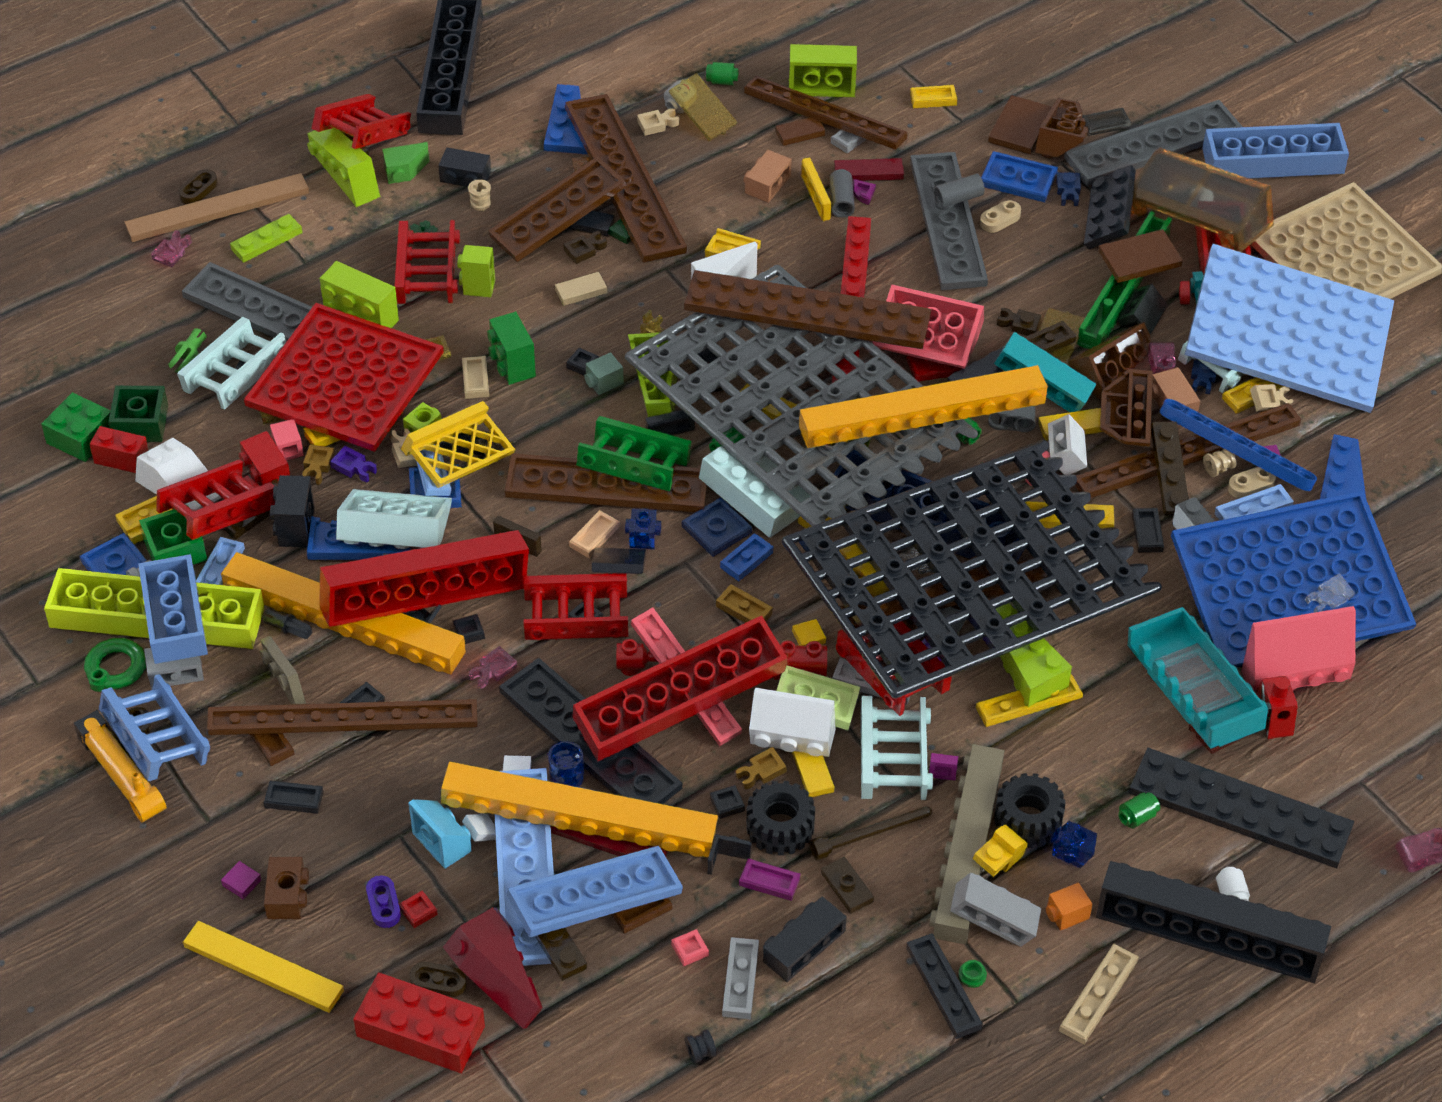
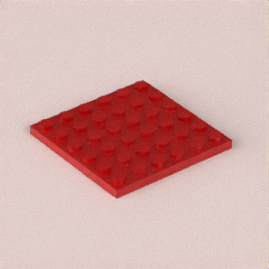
M315 303L244 398L245 406L286 421L292 419L295 421V424L375 452L444 353L443 346Z

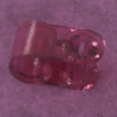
M1174 342L1149 343L1148 361L1153 374L1174 369L1176 365Z
M1434 828L1417 835L1407 836L1395 845L1397 853L1409 872H1416L1424 867L1442 862V828Z

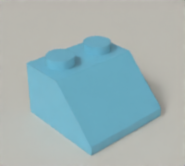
M411 800L408 802L413 835L444 869L471 852V833L466 826H460L456 822L455 816L449 808L446 807L444 809L438 801Z

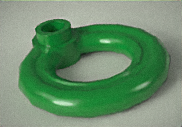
M111 638L98 643L89 651L84 663V671L90 688L95 692H101L111 687L112 689H121L130 686L142 676L146 669V658L143 648L135 641L125 638ZM113 652L125 653L131 659L129 668L118 675H109L106 670L100 668L101 660Z

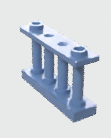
M160 674L155 675L153 688L147 692L121 698L116 695L112 687L101 691L100 712L147 781L158 779L159 768L162 763L193 754L200 765L206 764L207 755L210 751L208 739L202 736L172 693L171 686L165 683ZM154 700L161 707V709L137 716L130 715L126 708ZM166 718L174 726L147 735L142 733L138 727ZM181 736L186 743L184 746L160 753L154 751L151 744Z

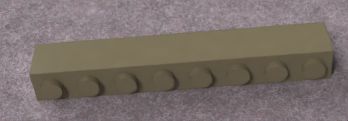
M973 744L971 754H965L963 770H967L966 776L961 775L958 791L962 792V797H956L953 811L958 816L957 820L951 819L949 835L953 836L952 842H946L944 858H948L947 865L942 864L939 880L944 882L942 887H937L934 903L939 904L938 910H932L929 926L934 927L933 935L935 939L965 945L967 943L971 922L950 912L956 883L970 872L976 875L981 874L982 867L973 860V856L987 843L1005 750Z

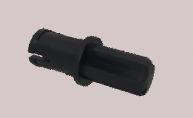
M271 607L265 613L274 618L263 616L264 623L281 629L284 634L291 633L300 638L308 639L313 633V627L310 624L296 619L293 614L286 615Z

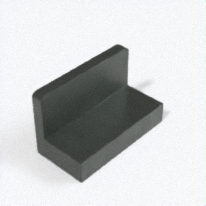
M1153 284L1135 289L1117 321L1122 327L1134 322L1137 324L1145 322L1147 330L1151 334L1165 311L1167 302Z

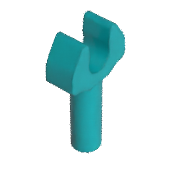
M1202 271L1192 272L1193 278H1190L1191 293L1195 294L1196 305L1204 277Z

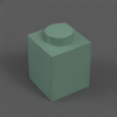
M610 352L586 363L585 381L590 388L593 387L597 394L600 395L624 384L623 366Z

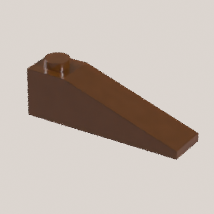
M1057 98L1040 126L1036 153H1040L1046 158L1058 157L1084 141L1088 128L1085 127V118H1082L1083 112L1079 102Z
M1145 322L1085 351L1070 360L1068 364L1069 367L1096 383L1091 394L1101 399L1102 391L1108 385L1121 377L1127 369H1134L1137 363L1143 360L1152 347L1153 342Z

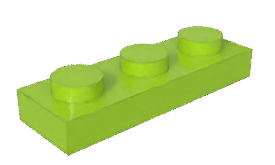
M287 214L231 242V250L244 263L301 234L302 226L290 214Z

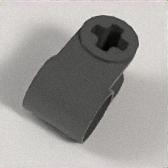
M1035 406L992 413L988 417V424L996 430L1032 431L1036 426Z

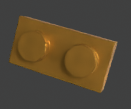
M732 584L716 600L717 608L744 623L761 615L767 621L773 614V607Z

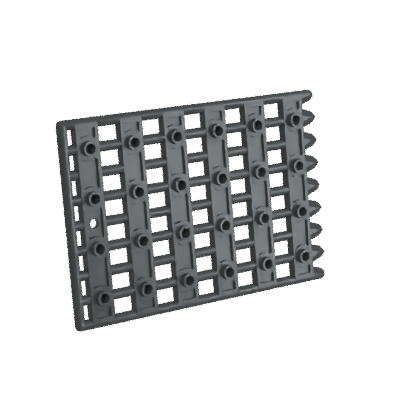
M778 264L752 278L753 280L768 282L767 280L777 275L778 277L770 282L806 288ZM695 312L625 354V359L811 526L825 522V519L828 517L833 519L846 514L847 512L844 507L847 505L856 509L867 506L868 503L863 496L865 493L884 499L887 491L882 482L885 480L896 486L903 487L905 478L901 470L906 469L921 475L924 470L919 460L921 457L940 463L942 454L938 446L943 445L951 450L958 451L961 445L956 437L958 433L972 439L978 435L977 430L964 419L922 426L914 431L911 429L901 430L899 432L904 437L895 443L885 434L846 442L803 448L793 439L801 434L799 428L800 409L870 397L871 395L868 391L876 386L885 393L897 392L886 381L894 375L907 384V386L899 391L924 387L868 340L814 332L823 340V342L814 347L803 338V336L812 331L772 325L763 330L754 321ZM703 318L706 319V320L702 321L701 323L695 325V323L698 322V321H700L701 319H703ZM717 324H722V325H724V326H723V327H717L716 325H717ZM745 326L755 336L744 341L735 331ZM685 329L687 330L679 336H676V334L680 333L681 331ZM726 337L737 347L726 352L717 342ZM666 340L668 341L667 343L663 344L662 346L657 347L659 344L663 343L664 341H666ZM793 342L805 351V353L797 358L785 349V347ZM862 347L874 356V358L866 363L854 354L855 351ZM706 348L718 357L709 364L698 355V353ZM647 351L649 352L647 355L641 357L640 359L638 358ZM775 353L787 362V364L779 369L766 360ZM844 358L856 368L848 374L835 365ZM688 359L699 368V370L691 375L679 366ZM755 365H759L769 375L758 380L747 370ZM827 370L838 380L828 386L816 375ZM671 371L681 381L669 386L660 376ZM737 376H740L750 385L741 392L729 382ZM807 381L819 390V392L811 397L799 388L800 385ZM719 387L731 396V398L723 403H720L710 394ZM789 392L801 402L792 409L780 399ZM699 399H702L712 408L703 415L691 405ZM772 404L782 415L772 420L761 409ZM753 416L764 426L753 432L742 421ZM732 427L745 437L735 444L723 434ZM874 437L886 449L875 454L864 443ZM783 444L796 454L787 461L774 451ZM856 450L867 461L857 467L845 455ZM766 456L778 467L767 473L756 461ZM837 461L848 473L838 478L826 467ZM818 473L829 485L822 490H818L807 479ZM798 485L811 496L801 503L788 492Z

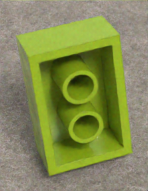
M790 44L789 88L810 96L855 97L857 46Z
M335 261L320 277L324 306L392 328L399 321L394 286L338 261Z

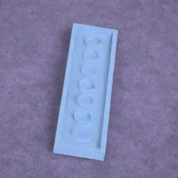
M546 768L499 771L547 781ZM495 814L500 913L514 931L515 936L513 940L517 951L522 952L524 958L522 961L523 966L551 964L535 936H528L507 897L509 887L554 875L551 827L548 824H532L526 820L507 819Z

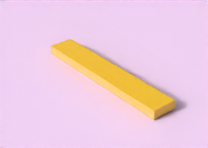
M200 921L195 924L183 941L184 947L328 1013L331 1012L344 992V987L341 984Z

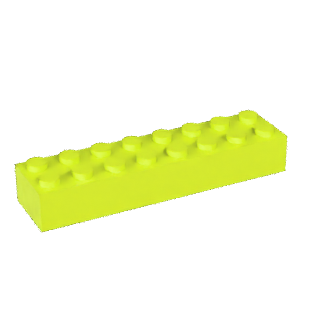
M58 568L44 607L49 628L149 638L142 585L139 576ZM196 582L206 644L253 649L265 609L261 589Z

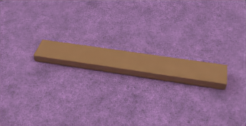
M302 173L128 220L125 221V226L131 241L135 242L309 194V188Z

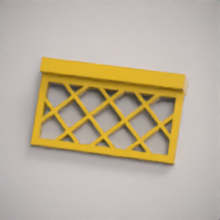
M482 401L409 433L401 450L406 456L412 454L437 488H440L514 453L515 448L488 416L487 411L489 407ZM484 423L490 430L489 433L477 430V425ZM462 432L471 435V442L459 439L458 434ZM475 437L488 440L487 447L475 444ZM441 441L452 443V451L439 447V443ZM492 442L501 444L504 450L492 449ZM457 445L468 448L469 455L456 452ZM473 450L485 453V459L472 457ZM420 451L434 452L433 459L424 457ZM441 454L451 457L450 464L437 461V455ZM454 459L467 462V467L454 466ZM435 467L447 470L448 476L440 478L435 471Z

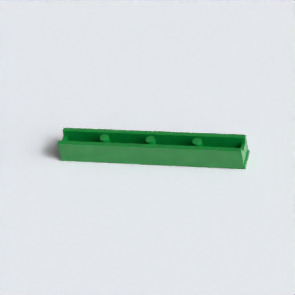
M1150 211L1136 236L1162 229L1169 236L1172 218L1168 217L1166 220L1154 217L1155 212ZM1113 274L1111 275L1079 327L1078 346L1091 349L1107 340L1117 323V318L1134 290L1140 285L1144 276L1118 283Z

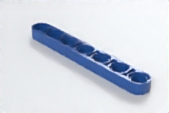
M1165 399L1160 409V413L1167 419L1177 422L1182 427L1299 489L1311 491L1317 480V477L1305 468L1178 401Z

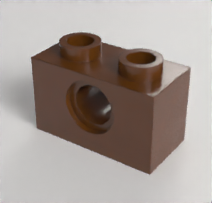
M269 857L264 899L267 919H301L302 908L307 907V892L303 891L304 884H309V868H304L302 857Z

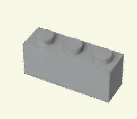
M970 872L956 883L950 912L1022 947L1036 937L1041 908L1032 904L1029 900L1020 898L1005 888L985 880L980 875Z

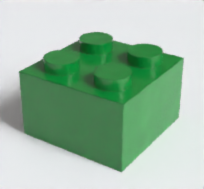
M517 312L489 319L490 330H487V336L491 346L488 347V351L492 361L496 360L500 376H504L509 385L536 377L534 343Z
M72 392L42 422L41 425L46 444L86 462L92 456L90 442L99 426L110 428L109 417L111 410Z
M175 509L139 520L143 540L152 561L191 554L193 565L207 560L202 536L194 540L186 535L187 518Z

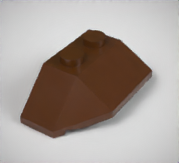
M1127 369L1121 377L1114 380L1102 391L1100 431L1126 445L1150 447L1153 371Z

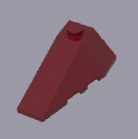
M492 907L459 926L443 948L455 964L519 1026L526 1029L543 1007L532 978L527 976L522 964L524 958L522 952L517 951L513 940L515 934L511 925L497 908Z

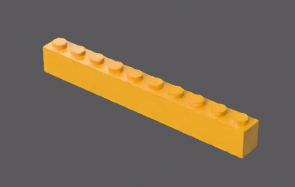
M1037 365L800 409L799 428L807 448L1045 404L1048 386Z
M238 552L235 553L221 573L223 585L261 589L264 605L272 607L279 612L293 614L299 620L309 621L323 629L333 630L344 637L357 639L368 646L381 648L390 654H397L409 659L411 662L429 666L438 672H445L451 675L466 653L464 636L403 613L329 627L319 608V582Z
M449 762L441 788V803L453 808L461 807L478 813L501 815L507 819L526 820L532 824H548L562 830L570 829L580 831L586 835L595 834L609 837L616 841L635 842L641 846H659L666 851L689 853L695 857H709L718 816L454 762Z

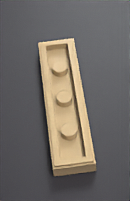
M1113 944L1060 1025L1059 1031L1085 1045L1135 967L1139 956Z

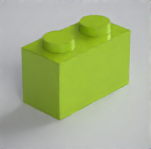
M465 245L463 254H459L457 262L458 268H461L459 285H463V295L491 298L495 284L493 247Z

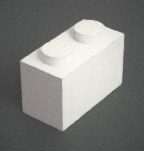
M1069 414L1048 423L1050 457H1061L1063 459V465L1059 470L1064 475L1086 468L1087 456L1085 431Z

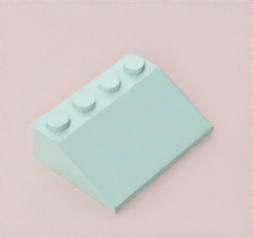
M723 446L703 458L699 479L769 538L800 517L799 514ZM766 456L756 461L767 473L778 467ZM799 485L788 491L800 503L811 497Z
M353 489L337 510L336 540H344L346 544L368 542L369 545L377 547L390 544L399 549H406L409 546L419 547L420 549L440 545L452 498Z

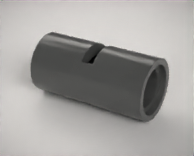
M844 169L835 170L829 177L832 213L837 217L845 218L852 215L855 210L852 174Z
M977 173L934 186L933 188L934 199L939 208L983 196L985 192L983 180Z

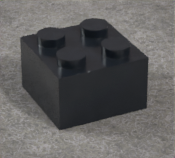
M280 475L278 486H274L273 489L275 505L270 507V519L274 520L273 536H277L279 547L307 548L311 517H314L315 513L310 476Z

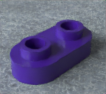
M375 876L366 885L372 918L377 926L390 928L395 926L401 917L394 883L387 876Z

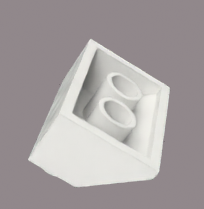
M755 688L749 727L750 744L763 748H779L787 752L799 751L812 756L829 757L835 734V701Z

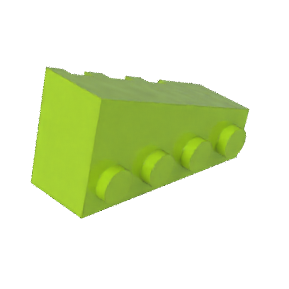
M336 128L321 132L314 130L307 133L309 138L307 146L310 153L318 159L356 207L380 197L372 158L360 148H351L352 141Z
M659 333L628 334L631 350ZM667 340L664 341L663 343L659 344L657 347L662 346L663 344L667 343L668 341H667ZM647 351L638 358L640 359L641 357L647 355L649 352ZM636 369L648 417L674 412L675 403ZM671 371L660 376L669 386L677 383V377Z
M1010 603L996 608L1002 619L1019 613ZM1026 621L1010 627L1017 638L1033 632ZM1045 639L1000 656L1005 671L1010 673L1016 690L1022 694L1025 706L1030 707L1036 702L1051 697V694L1057 690L1060 692L1069 687L1072 666Z

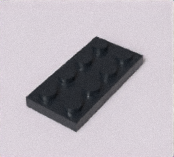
M1132 165L1119 168L1105 176H1100L1092 182L1084 245L1089 250L1129 233L1136 170Z

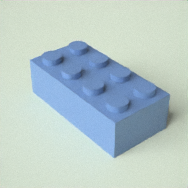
M191 554L138 563L154 663L158 664L207 655L208 651Z

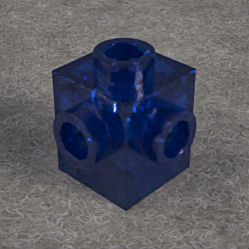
M631 510V519H626L625 534H629V548L655 550L656 535L661 536L662 521L657 520V510Z
M1068 821L1061 828H1057L1052 835V856L1081 868L1094 856L1097 833L1077 823Z

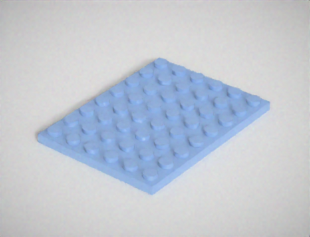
M1212 244L1184 355L1371 413L1375 403L1394 300Z

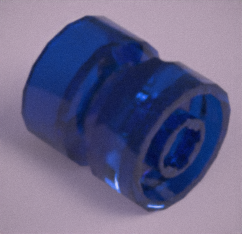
M561 741L554 744L548 753L550 782L579 787L584 780L582 749L579 745L570 741Z

